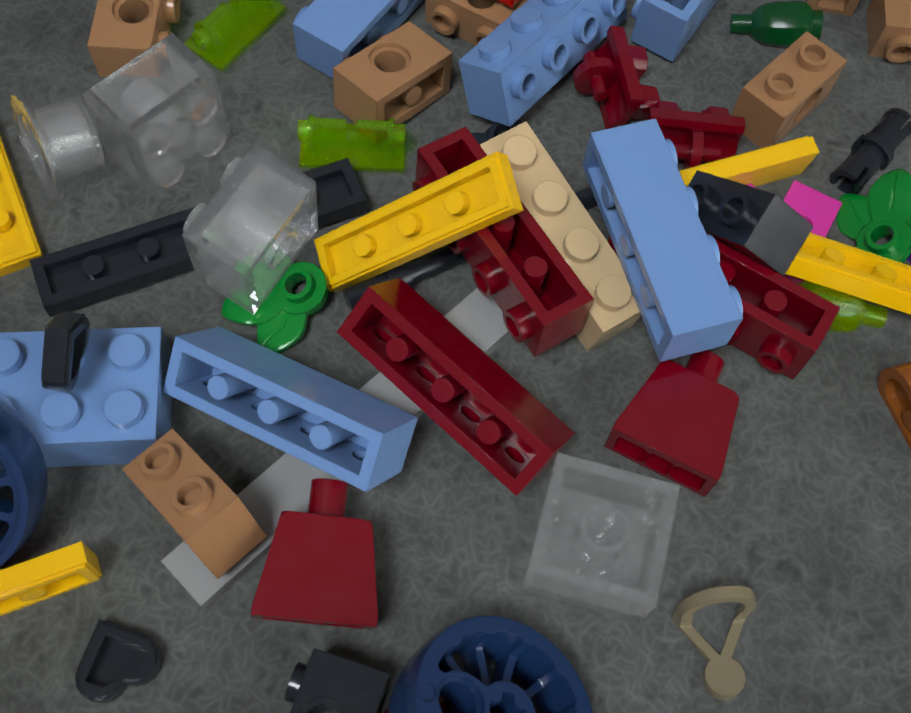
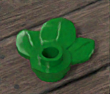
M899 168L880 176L870 187L868 196L843 194L839 199L842 205L836 215V221L840 232L850 240L855 241L857 248L904 263L911 253V174ZM893 236L891 241L886 244H875L883 237Z
M264 251L245 260V271L249 279L237 284L229 291L223 302L221 315L236 324L257 326V344L274 352L281 353L295 345L303 337L307 327L308 316L316 314L324 307L328 298L329 283L324 272L313 263H293L281 252ZM306 281V286L302 292L292 294V290L296 285Z

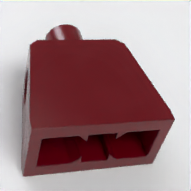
M705 350L691 354L686 367L671 360L662 361L616 420L604 447L706 497L722 475L739 403V396L734 390L717 383L725 366L722 358L711 351Z
M312 479L307 513L296 511L281 512L252 603L251 618L367 630L377 628L378 606L373 525L370 520L345 517L348 483L334 479Z

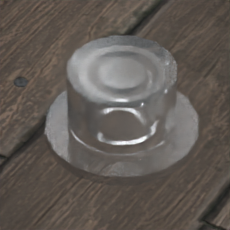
M24 93L11 95L10 105L19 139L34 174L50 200L57 201L63 199L64 189L62 181L104 168V153L96 126L88 109L78 96H71L33 107Z

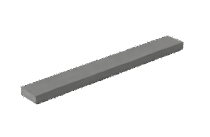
M478 288L444 316L487 355H490L511 336L504 324L502 310L492 296L489 298L485 297ZM381 372L359 389L418 418L425 413ZM285 453L237 495L267 535L264 540L218 580L184 541L163 558L161 562L202 609L205 610L269 552L282 511L307 513L312 479L343 480Z

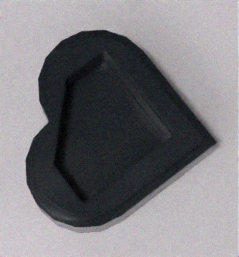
M61 311L45 326L41 383L44 389L69 392L74 388L80 371L81 359L85 354L89 340L90 323L85 314Z
M99 619L77 667L75 675L76 687L83 697L92 702L104 704L114 701L124 693L127 686L139 687L146 685L157 677L163 664L162 649L155 640L145 634Z

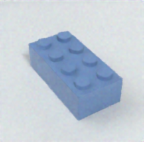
M162 326L90 329L87 348L81 359L78 379L74 388L69 392L49 390L42 387L41 371L45 331L0 333V405L17 416L32 433L41 449L46 467L128 464L171 429L172 396L164 393L163 388L172 348ZM0 462V470L5 469Z

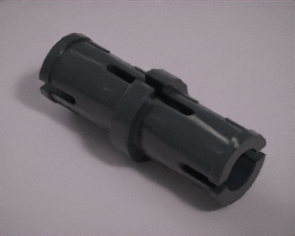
M899 108L887 110L869 133L860 135L851 146L850 155L830 175V183L835 184L842 176H845L846 178L837 188L845 194H859L879 168L881 171L887 168L894 159L896 148L911 134V121L900 130L902 125L911 117L910 114Z

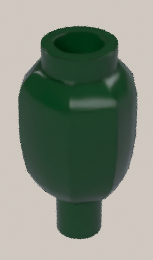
M803 1L768 2L758 6L751 14H731L730 34H749L755 42L777 48H788L806 31L820 39L823 26V11L813 10L807 2Z

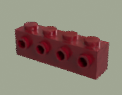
M466 126L417 149L416 179L412 183L413 192L487 156ZM522 203L524 211L447 245L455 254L461 253L472 268V276L479 291L487 298L492 296L502 310L504 324L512 338L518 343L524 342L533 356L536 357L582 331L594 298Z
M609 235L607 242L616 253V250ZM715 239L720 251L721 269L728 285L734 286L739 292L743 305V320L727 345H733L754 357L766 370L776 374H783L794 380L818 350L840 307Z
M401 278L369 286L337 331L342 338L516 496L542 473L575 434Z

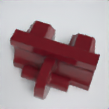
M612 25L607 30L605 43L596 51L585 53L583 55V63L574 70L572 75L575 89L583 94H592L593 99L598 101L605 129L623 126L629 119H648L650 107H654L660 101L657 87L642 85L639 82V79L647 70L649 61L645 47L629 45L624 27Z
M658 101L654 107H650L647 119L656 118L664 138L670 139L674 144L678 163H683V170L735 156L739 140L744 134L746 127L744 117L730 116L728 108L709 106L707 109L702 110L701 113L682 111L676 102Z

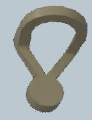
M739 585L720 586L696 592L684 598L672 615L673 622L707 660L708 663L702 673V681L707 692L718 700L727 701L735 698L743 690L746 682L742 666L732 658L745 619L757 606L755 592L749 587ZM724 602L741 603L734 615L719 655L692 626L694 614L698 610L713 604Z

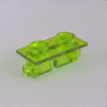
M230 0L227 4L222 2L204 20H198L194 24V32L183 43L184 48L220 71H223L287 10L286 6L276 0Z
M309 114L308 120H298L297 135L298 141H301L299 168H317L348 158L353 170L404 172L405 124H395V118H389V121L357 120V124L346 123V119L316 118L315 115Z

